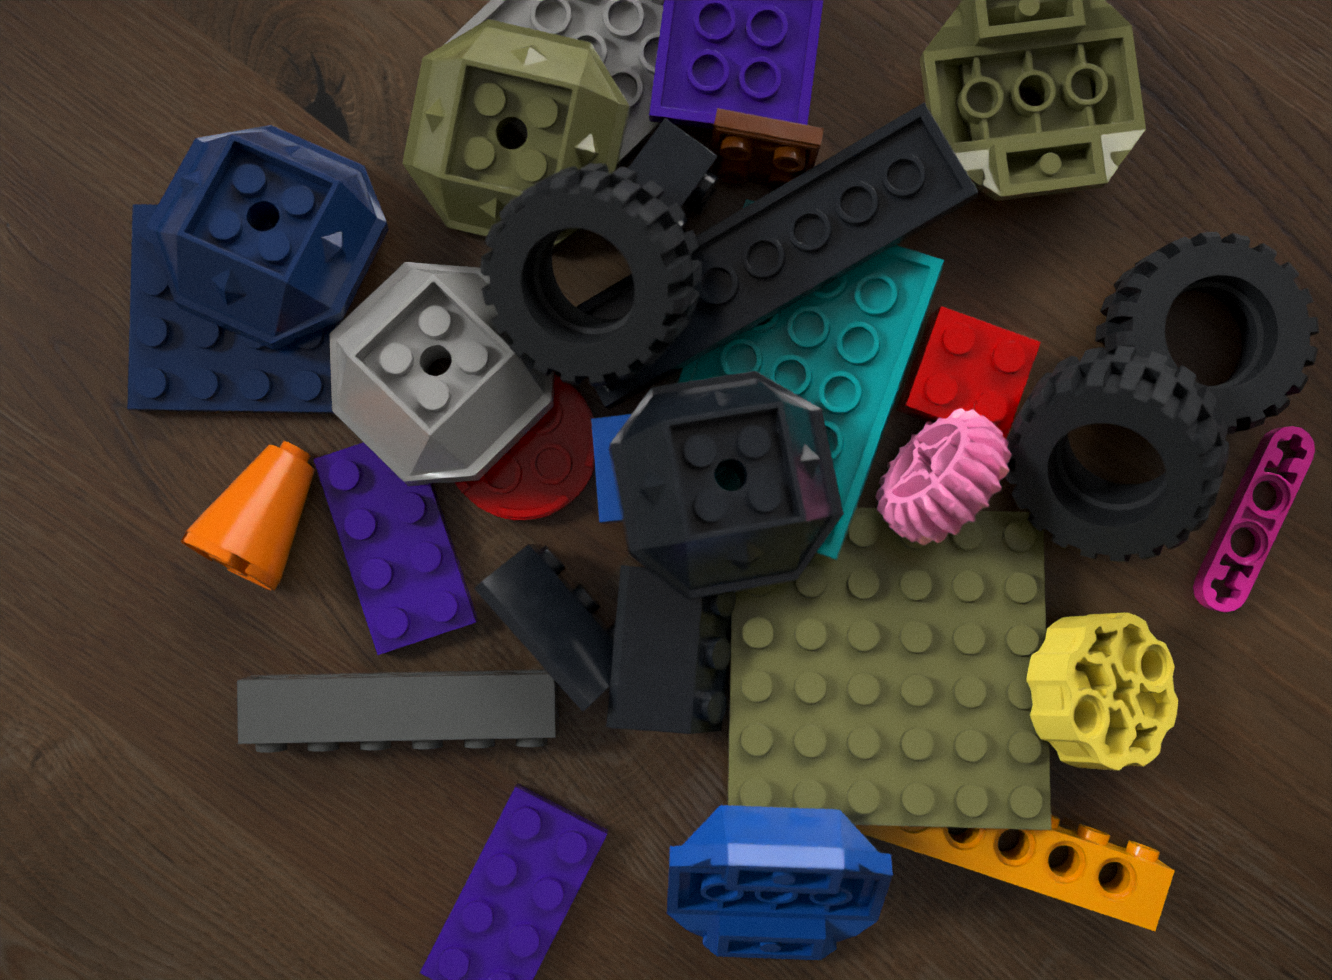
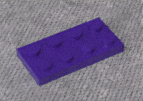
M364 442L313 459L377 655L478 622L433 483L407 486Z
M517 783L420 973L432 980H533L596 858L608 830Z

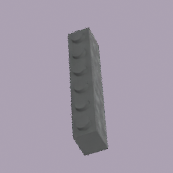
M546 669L251 675L237 680L238 744H255V751L261 753L288 750V743H307L308 751L316 752L340 749L339 742H360V750L390 749L391 741H412L413 749H437L443 747V740H464L465 748H489L495 746V739L516 738V746L541 747L547 745V738H556L559 732V684Z

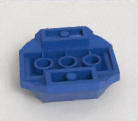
M720 805L682 846H670L667 914L687 931L703 937V945L717 957L822 960L837 949L836 942L857 936L878 921L893 876L891 854L879 853L841 810Z

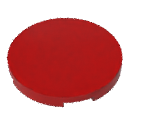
M555 375L554 406L479 480L455 482L456 486L476 506L504 519H539L565 508L581 494L595 470L591 419H594V416L587 402L571 384L562 382L560 377Z

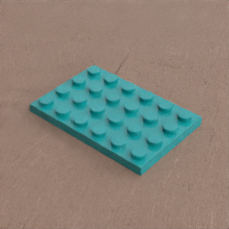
M746 199L743 208L755 201ZM895 245L683 367L678 383L756 371L822 409L844 514L818 549L817 554L838 560L944 267L943 259ZM728 467L715 469V480L722 489L726 491L739 490L740 479L733 469Z

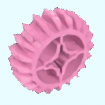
M960 408L953 411L948 418H938L934 423L931 421L926 422L922 431L918 434H912L911 440L904 447H899V454L894 460L888 462L887 467L889 470L879 480V484L882 487L877 491L875 498L879 502L877 510L883 516L884 521L899 536L906 537L910 542L917 541L923 546L932 540L940 543L949 532L957 535L962 525L966 522H975V515L982 508L989 507L988 500L992 494L1001 490L1002 487L999 481L1007 476L1009 472L1006 464L1010 461L1012 454L1007 449L1009 442L1002 436V431L985 416H980L973 409L966 412Z

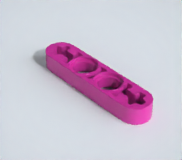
M1295 426L1276 428L1267 432L1260 440L1195 577L1193 585L1194 596L1199 604L1206 609L1231 612L1240 608L1247 600L1312 463L1315 453L1314 441L1304 429ZM1291 439L1290 449L1296 452L1295 458L1284 459L1277 470V473L1286 474V479L1279 474L1265 472V467H1278L1283 457V451L1277 448L1278 442ZM1262 481L1270 483L1276 490L1277 495L1275 504L1267 511L1258 508L1252 496L1254 488ZM1241 527L1248 529L1253 534L1255 540L1254 549L1245 557H1240L1234 553L1230 543L1233 533ZM1221 559L1231 564L1242 565V572L1229 571L1230 566L1220 565ZM1228 573L1225 586L1231 589L1228 598L1218 597L1215 600L1217 591L1211 588V583L1213 580H1223Z

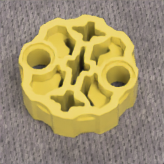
M1128 612L1063 617L1047 628L1045 641L1039 651L1031 655L1026 680L1032 694L1033 705L1030 717L1039 738L1048 741L1057 750L1060 761L1078 768L1120 771L1128 765L1145 766L1153 761L1160 754L1161 743L1167 731L1175 725L1179 700L1174 692L1173 685L1175 665L1168 647L1164 642L1158 641L1153 636L1145 620Z

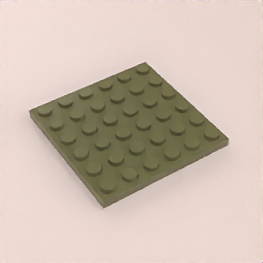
M856 508L838 560L816 553L799 578L793 582L735 592L736 603L731 616L727 805L841 810L853 825L1051 830L1049 742L1040 739L1030 717L1033 705L1032 694L1026 681L1031 655L1039 651L1046 638L1044 531H1038L1027 520L1031 512L979 511L975 515V522H966L962 525L957 535L949 532L940 543L932 540L923 546L917 541L910 542L906 537L899 536L884 521L877 508Z

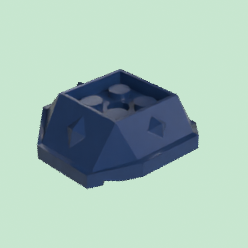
M272 125L195 138L146 226L173 299L180 309L273 350L294 342L295 338L316 332L344 318L389 230L364 165ZM276 218L279 220L276 226L270 230H255L257 225L264 219Z

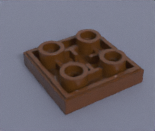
M717 108L710 151L718 156L715 174L719 177L720 181L727 184L741 185L748 181L767 185L771 191H774L815 166L824 128Z

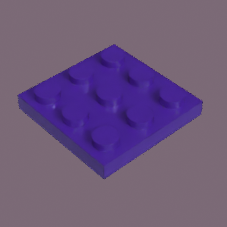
M664 0L649 121L662 123L666 118L674 125L713 130L717 108L807 125L823 0Z

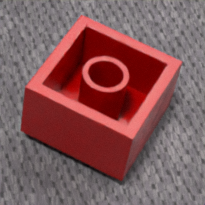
M941 306L929 316L896 411L934 423L938 418H948L953 411L960 408L966 412L973 409L980 416L983 415L1002 431V436L1007 439L1041 342Z

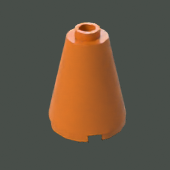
M283 441L280 447L268 445L185 531V535L180 542L210 561L214 560L228 568V571L262 588L275 591L278 584L281 583L315 469L308 464L311 456L301 448L286 441Z

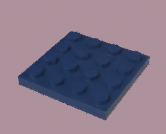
M133 204L127 409L134 411L335 414L332 411L329 334L340 324V321L316 332L295 338L294 342L273 350L180 309L173 299L146 229L158 205ZM276 218L264 219L257 225L255 230H270L276 226L279 220Z

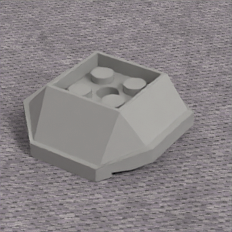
M404 262L329 334L332 411L407 486L479 480L554 406L555 370L549 376H546L533 369V365L536 362L527 354L520 359L509 348L514 341L506 331L499 334L491 319L497 316L494 305H485L482 288L490 283L489 276H483L480 273L481 268ZM440 358L452 360L450 368L444 374L439 376L428 375V369L435 360Z

